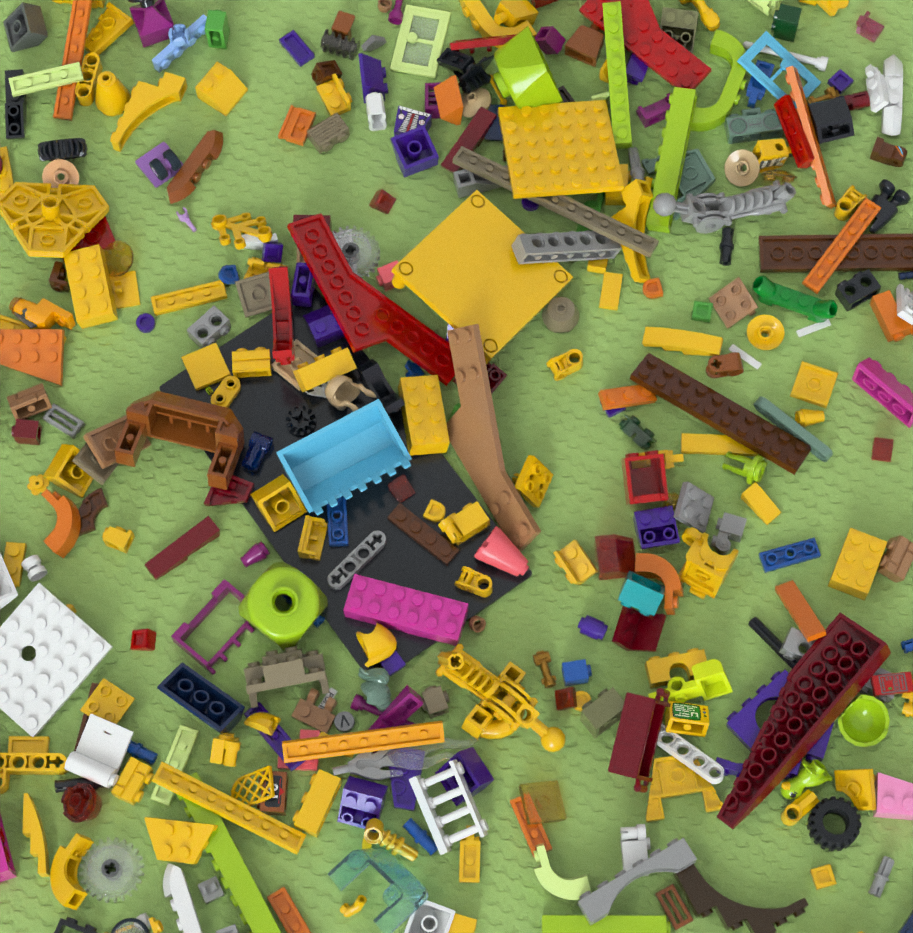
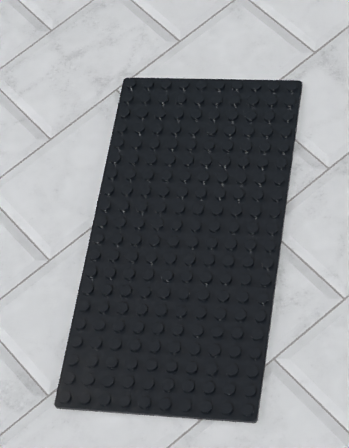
M316 288L314 289L311 307L295 306L292 303L294 341L296 339L299 340L317 356L324 354L325 357L331 355V350L341 346L342 349L348 347L356 367L370 360L363 350L353 353L345 337L317 348L303 319V315L328 305ZM272 313L219 347L231 376H233L232 352L239 348L255 350L257 347H265L270 349L272 364L274 363L275 359H273ZM187 369L162 384L159 389L161 392L211 404V396L222 381L196 391ZM273 369L272 376L238 378L241 383V390L228 408L233 411L244 429L245 443L233 475L254 483L255 486L252 493L282 474L288 479L276 452L345 417L353 411L347 406L344 411H340L332 406L327 398L312 396L301 390L299 391ZM357 369L343 374V376L351 378L354 383H361L366 388ZM232 382L228 384L230 387L234 385ZM208 387L213 390V393L210 395L205 390ZM361 391L358 397L350 403L355 404L360 409L373 402L374 399ZM219 397V398L217 399V401H222V400H223L222 397ZM295 406H305L315 414L316 425L306 435H295L286 426V417ZM400 408L399 411L389 413L388 416L408 451ZM302 414L299 419H296L299 427L302 421H306L303 419ZM203 450L212 462L215 453ZM442 453L412 455V459L409 460L410 467L404 469L400 465L394 468L397 472L395 475L389 476L387 473L381 475L382 481L375 484L372 480L366 483L367 489L360 492L358 488L351 491L353 497L346 500L349 546L329 547L327 528L320 561L300 558L297 551L305 516L322 518L325 520V523H328L327 504L321 507L324 511L323 513L316 515L314 511L311 513L307 511L274 532L259 511L251 495L247 503H242L281 559L305 574L326 595L328 606L321 614L360 668L364 670L383 668L380 663L370 667L365 666L368 658L356 637V632L371 633L375 629V625L344 616L343 609L353 578L340 590L331 589L327 578L373 531L378 530L385 534L386 545L357 575L468 603L469 610L465 622L532 576V571L529 568L523 576L519 574L516 577L474 557L490 532L497 526L485 510L484 512L490 519V526L458 546L454 543L453 545L459 549V553L448 566L388 520L387 517L401 503L451 543L447 534L439 528L438 524L440 522H432L423 518L430 500L433 499L444 505L446 510L445 519L452 513H459L468 503L473 504L477 499ZM336 515L334 518L338 519L340 516ZM374 537V543L370 546L372 551L375 550L373 545L376 542L381 543V537ZM362 549L358 555L361 558H366L369 556V551ZM351 562L347 563L345 570L351 572L355 569L356 565ZM462 566L472 568L479 573L489 576L493 585L492 594L483 598L457 588L454 583L458 581L462 573ZM335 577L332 578V584L340 583V577L337 579ZM482 583L479 588L486 589L489 585ZM387 628L395 636L397 641L396 651L405 664L438 642Z

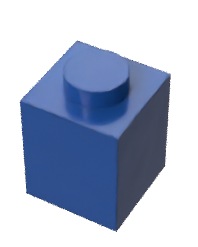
M586 659L562 663L561 668L565 687L589 682L592 672L590 665H586Z

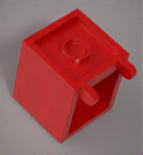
M658 450L644 452L645 456H639V452L625 454L626 458L621 459L626 505L669 500L664 455L658 454ZM650 459L651 467L632 469L631 461Z

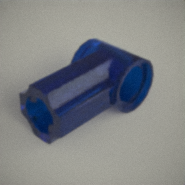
M254 431L249 440L247 453L241 463L242 466L250 471H258L265 453L267 454L272 446L273 438Z

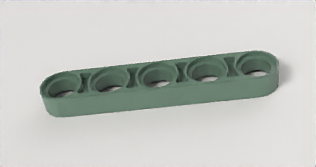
M760 396L753 404L759 413L777 427L810 445L811 453L821 461L827 462L833 455L832 450L766 398Z

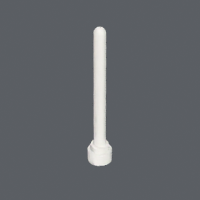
M745 41L743 47L749 49L754 43ZM765 46L760 51L779 56L769 46ZM790 52L799 62L815 65V68L825 72L828 57L813 58Z

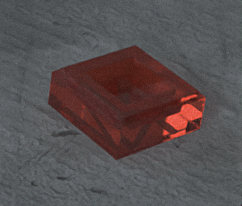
M575 687L555 690L556 709L558 711L577 707Z

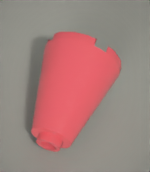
M497 526L490 532L474 555L477 560L516 577L519 574L523 576L529 568L526 557Z

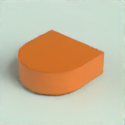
M659 277L644 282L643 294L647 298L663 297Z

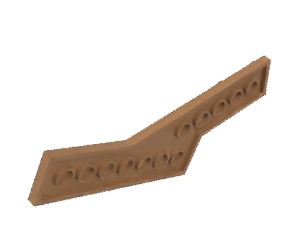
M479 324L448 330V339L461 407L446 423L449 441L499 527L519 551L522 552L541 530L505 471Z

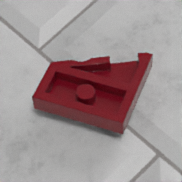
M232 475L227 490L211 486L204 504L206 506L247 503L255 485L250 481Z

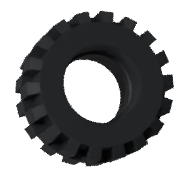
M832 796L830 799L824 798L815 805L808 817L807 830H810L809 836L815 839L813 842L816 845L819 843L821 845L820 848H828V851L833 852L836 849L837 851H841L843 848L846 849L854 842L860 833L859 830L862 823L859 821L861 816L857 814L858 809L856 806H851L852 802L849 800L845 802L842 797L836 799V796ZM836 814L844 820L845 831L842 834L828 832L823 825L825 815Z

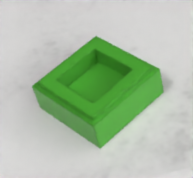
M694 300L691 320L710 323L713 303Z

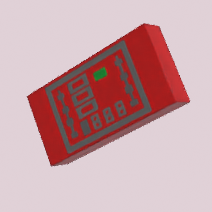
M911 671L874 675L870 678L874 697L913 692Z

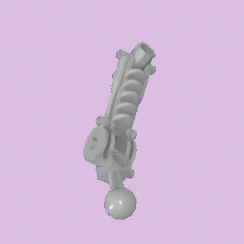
M775 180L772 183L773 185L751 189L745 193L725 197L723 192L717 195L714 193H703L697 196L689 193L685 196L686 200L682 203L676 202L674 196L669 193H661L654 199L653 208L660 216H669L673 212L680 213L682 222L692 223L697 232L706 234L715 232L724 225L730 226L732 219L750 215H770L776 211L785 214L788 212L786 202L794 197L796 190L791 183L785 182L780 185V181Z

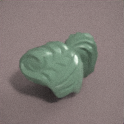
M359 668L358 676L366 681L361 684V690L367 696V703L375 705L379 711L384 712L392 703L390 688L387 686L390 680L387 670L384 668L369 670Z

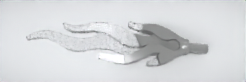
M474 737L465 741L444 738L445 742L380 750L372 754L373 752L359 753L347 765L333 767V775L350 772V774L371 780L403 776V772L399 770L380 769L384 767H398L409 770L426 769L440 761L451 759L455 755L445 752L432 757H425L427 754L439 749H464L472 746L478 740Z

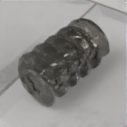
M326 29L323 33L320 47L323 52L329 50L330 54L336 53L337 56L342 55L343 58L349 56L350 60H354L359 51L360 40L358 43H355V37H353L349 41L348 35L342 39V33L335 37V31L329 35V29Z

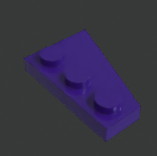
M410 748L392 749L387 756L395 765V767H389L394 808L414 811L417 798L409 779L418 775L421 776L425 751Z

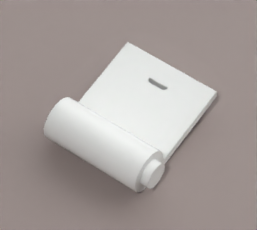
M90 714L76 751L71 752L65 762V770L106 788L114 786L118 781L119 775L117 774L134 731Z

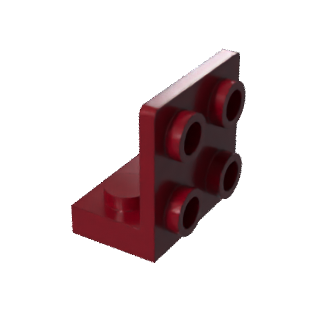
M623 606L612 642L626 651L655 652L666 615L655 614V616H645L632 607Z

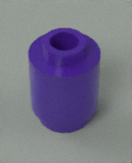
M587 615L586 618H581L577 628H580L581 634L595 640H603L608 626L604 624L605 622Z

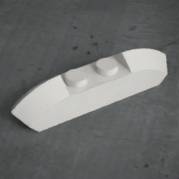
M893 54L884 60L883 75L889 104L882 108L881 132L890 136L900 135L903 99V64Z
M168 863L163 878V891L165 898L173 897L170 903L173 911H177L179 919H176L179 931L183 930V933H203L184 872L181 868Z

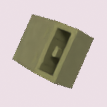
M663 7L660 29L693 54L699 12Z

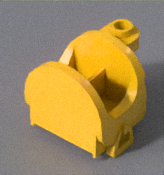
M691 527L685 529L682 534V540L691 547L686 554V562L678 576L683 583L691 586L690 593L701 599H705L706 595L714 599L730 572L739 550L734 548L728 555H719L712 551L708 545L709 534L701 533L696 528Z

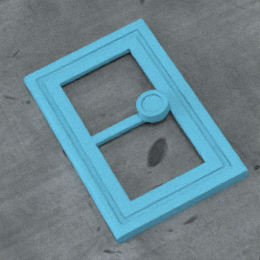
M767 31L737 60L746 71L778 100L787 94L773 81L783 70L786 71L787 67L794 66L798 70L799 75L808 82L803 87L806 98L821 83ZM766 45L783 59L780 63L781 68L771 78L766 76L751 62Z

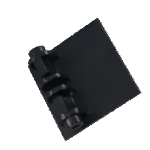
M494 55L488 58L483 57L477 64L472 63L466 68L467 72L458 80V86L462 88L463 93L469 94L490 83L491 76L485 70L493 60Z

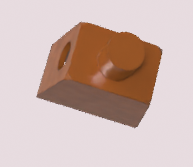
M594 23L591 24L590 28L581 25L565 44V55L596 67L604 42V34L600 32L601 29Z

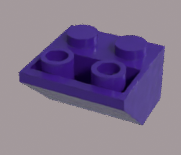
M673 506L634 512L633 522L641 549L680 543L676 520L673 518Z
M349 776L343 788L337 822L365 829L366 823L370 819L376 818L380 820L388 786Z

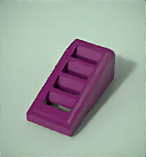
M441 82L425 83V113L431 114L432 119L440 118L435 92L429 91H434L433 87Z

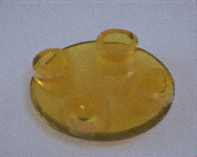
M773 169L761 173L764 176L763 180L774 181L778 177L782 178V182L793 183L794 179L798 178L785 170Z
M121 240L108 244L103 250L109 276L120 277L131 268L134 260L133 251L127 243Z

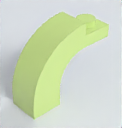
M544 843L536 845L537 850L533 851L536 863L540 862L541 865L533 868L538 880L545 889L557 897L568 900H579L582 894L587 891L591 892L586 874L573 878H564L557 875L550 867Z

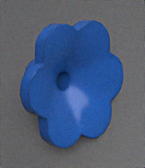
M410 360L406 362L405 368L408 370L405 374L406 377L425 375L419 365Z

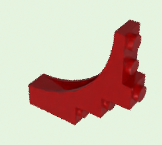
M288 266L269 267L273 319V359L276 362H280V365H289L296 359Z

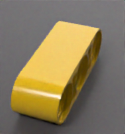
M94 52L85 55L81 66L84 81L77 82L75 88L77 99L82 106H90L94 102L97 78L102 73L103 67L100 57Z

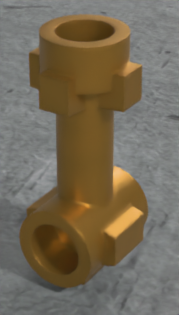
M832 86L824 91L825 95L817 98L810 96L806 101L807 104L840 97V94Z
M544 650L536 652L533 655L535 666L540 665L544 676L541 679L542 685L545 688L556 686V676L551 675L548 663L551 662L549 652H544Z

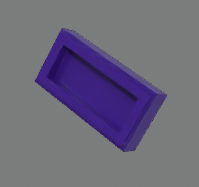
M294 30L279 39L281 45L300 67L315 58L314 53Z

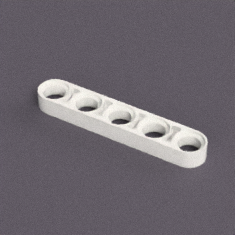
M661 724L657 745L708 782L712 784L722 782L724 779V769L719 763L678 734L666 732L665 725ZM664 736H670L673 741L671 743H664L661 739ZM685 747L689 752L682 755L677 750ZM699 758L705 763L702 766H697L693 761ZM717 770L720 772V776L712 777L709 772Z

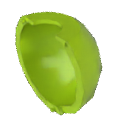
M859 695L839 715L838 724L840 732L847 741L855 746L868 747L876 745L884 739L889 731L890 719L888 709L882 701L874 696Z

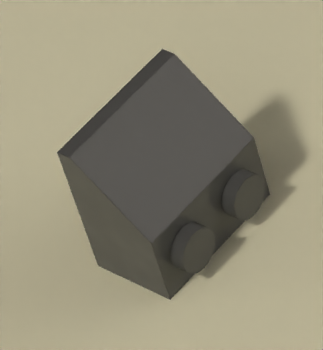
M22 2L3 22L11 52L39 46L48 37L40 6Z

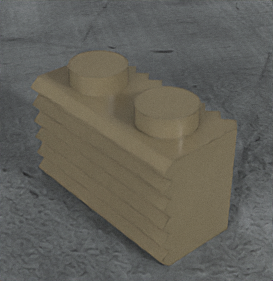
M338 113L333 114L307 130V137L319 154L331 150L334 144L344 142L350 135L348 126Z

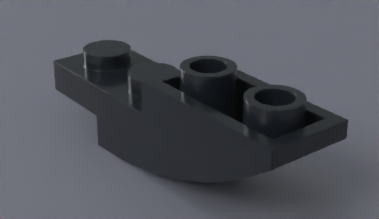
M23 69L5 70L6 139L25 138L26 94L13 97L8 79L24 75Z

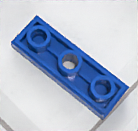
M344 496L336 499L338 505L331 507L327 504L329 547L349 546L346 499ZM336 515H339V516H340V518H338V519H335L334 517H335Z
M815 537L759 553L765 573L821 556ZM790 552L793 556H788L787 553Z

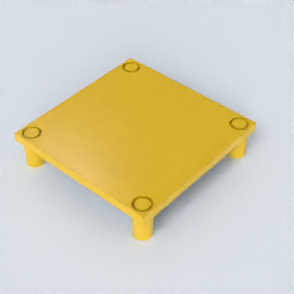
M478 190L472 193L391 270L394 274L392 285L395 288L402 289L407 285L454 329L479 324L486 365L572 280L573 276L558 262L518 264L511 245L517 236L524 232Z

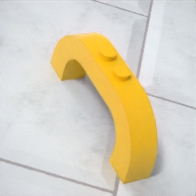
M459 0L464 16L466 18L469 17L472 27L475 31L478 30L482 37L518 34L527 26H529L534 38L537 35L528 20L515 27H503L495 23L480 0ZM498 45V46H494V47L500 48V47H502L503 45Z

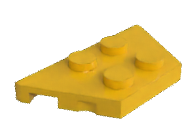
M145 817V823L156 858L163 861L197 864L202 856V851L209 844L208 839L218 827L215 824Z

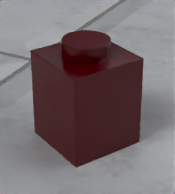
M16 419V424L12 426L11 431L15 441L19 444L40 445L42 433L40 422Z

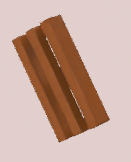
M673 884L655 893L675 931L693 921L691 914ZM668 891H672L687 918L686 920H683ZM661 895H665L680 922L679 924L676 923Z

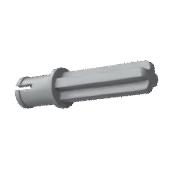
M630 147L628 149L631 165L630 175L633 181L635 179L644 180L645 171L641 166L638 148Z

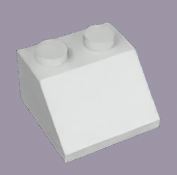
M417 897L404 933H448L456 911Z

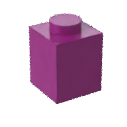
M554 26L541 27L535 37L539 48L546 55L558 54L566 41Z

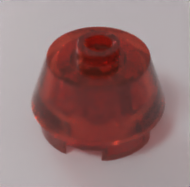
M77 783L72 788L68 787L61 798L64 816L75 823L93 820L101 811V797L88 783Z

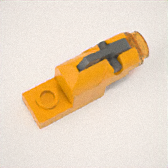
M15 297L9 305L12 313L29 328L50 329L55 323L70 330L75 326L72 313L44 298L36 304L22 297Z

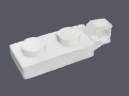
M870 64L865 68V74L868 77L866 78V86L870 98L871 111L876 113L889 104L884 75L881 74L877 67Z

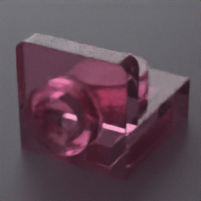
M867 11L864 16L860 15L858 18L856 33L875 43L884 30V26L869 18L870 12Z

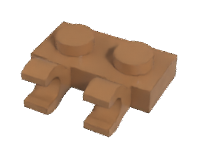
M311 688L306 701L300 698L291 716L316 730L328 734L336 717L332 712L337 705V700L329 697L324 709H321L314 705L320 693Z

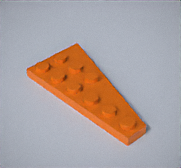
M0 329V365L62 386L63 329Z

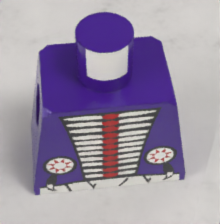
M398 106L394 136L422 125L425 126L428 132L432 125L431 114Z

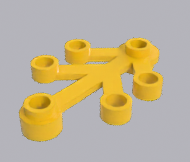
M245 212L231 218H226L223 214L212 218L211 226L214 230L219 231L220 244L223 246L231 243L230 235L227 234L226 229L233 231L234 245L238 250L246 247L245 239L242 238L241 233L256 236L263 243L269 242L273 236L271 228L266 226L267 222L264 216L252 219L251 214ZM256 225V227H257L258 229H254V228H250V227Z

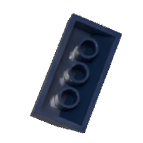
M183 662L157 686V689L220 734L230 732L242 719L245 706Z

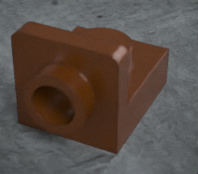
M331 60L316 63L311 76L318 86L327 80H332V74L336 73L338 79L341 78L342 72L336 61Z
M55 261L49 278L51 288L57 292H69L70 290L68 282L64 281L67 271L64 268L63 262Z

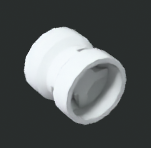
M32 555L21 563L23 569L28 572L27 576L31 582L40 580L47 574L45 566L41 565V559L38 555Z

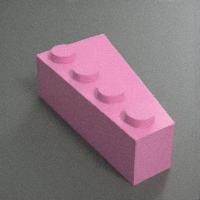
M878 772L874 782L876 810H873V817L913 820V783Z

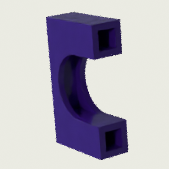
M786 670L782 673L780 671L776 672L770 678L772 682L769 685L763 684L756 691L758 695L753 699L749 697L741 705L743 708L738 713L734 711L727 717L726 727L750 752L761 730L756 723V711L763 703L778 699L781 688L787 682L789 673Z

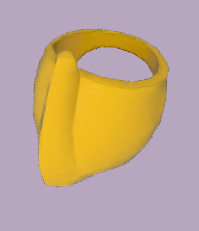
M376 623L375 629L371 633L356 632V637L368 658V661L365 663L366 667L387 659L396 650L397 641L395 636L379 623Z

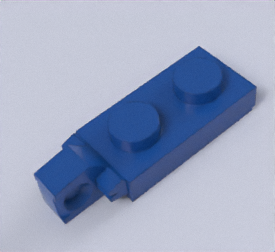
M757 60L756 66L766 76L771 78L775 65ZM751 76L746 91V96L749 97L747 107L754 108L757 100H762L766 92V88L753 76Z

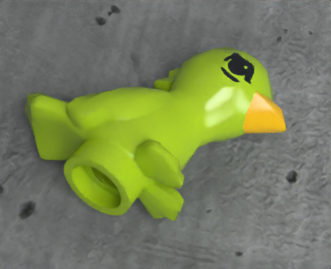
M813 759L811 763L802 760L803 767L798 775L781 783L780 791L782 796L788 800H794L801 796L805 787H814L826 781H832V776L829 775L822 762L817 759Z

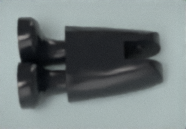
M886 179L879 183L880 195L875 194L871 199L872 202L881 207V210L874 218L876 221L869 230L872 234L881 230L898 213V206L906 205L911 200L908 193L901 189L897 190L894 194L895 186ZM894 194L892 200L889 202L888 199Z

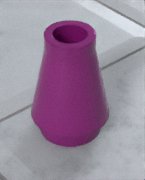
M262 541L256 542L240 559L247 568L254 563L266 559L270 552Z

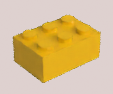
M850 528L828 587L865 601L887 541Z

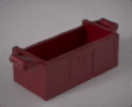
M663 688L657 689L655 699L626 693L608 772L635 778L634 790L636 792L646 793L649 782L653 781V778H649L665 707H670L671 705L668 703L670 691Z

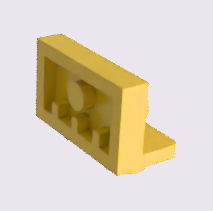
M335 73L332 74V80L316 86L330 116L335 113L341 115L350 111V103H352L349 92L346 93L343 89L345 88L343 80L341 78L338 79Z
M575 539L560 551L556 550L553 552L556 557L554 559L556 564L560 568L563 567L566 572L565 576L571 584L581 585L598 572L579 542Z

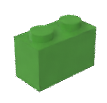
M208 10L205 33L209 47L227 49L230 28L226 12Z

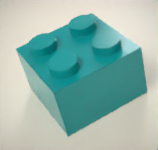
M629 571L620 589L618 600L625 607L639 609V612L645 616H655L664 596L665 586Z

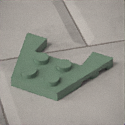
M698 149L686 152L679 187L683 196L677 199L676 202L682 203L686 200L685 196L689 193L693 194V196L703 194L716 181ZM657 156L655 159L648 160L647 158L641 160L649 176L657 173L655 172L656 161H659L660 156ZM674 212L673 218L676 221L681 217L680 213Z

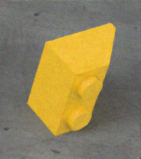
M219 62L214 64L195 87L198 99L225 116L229 114L248 91V88L239 78Z
M62 444L43 477L56 486L83 498L93 478L72 462L80 450L74 445Z
M283 474L250 494L274 532L307 512L293 485Z

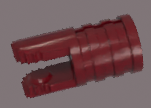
M867 91L844 96L849 111L870 106V98Z

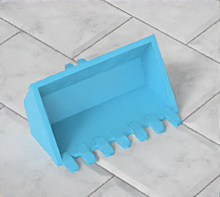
M379 399L276 452L301 502L309 513L314 511L316 515L324 512L321 507L329 504L331 507L338 505L336 499L344 496L346 500L353 497L351 491L356 488L360 492L367 489L366 483L371 480L378 484L382 481L381 475L385 473L389 476L395 475L397 472L394 468L400 465L404 469L410 467L409 460L412 459Z

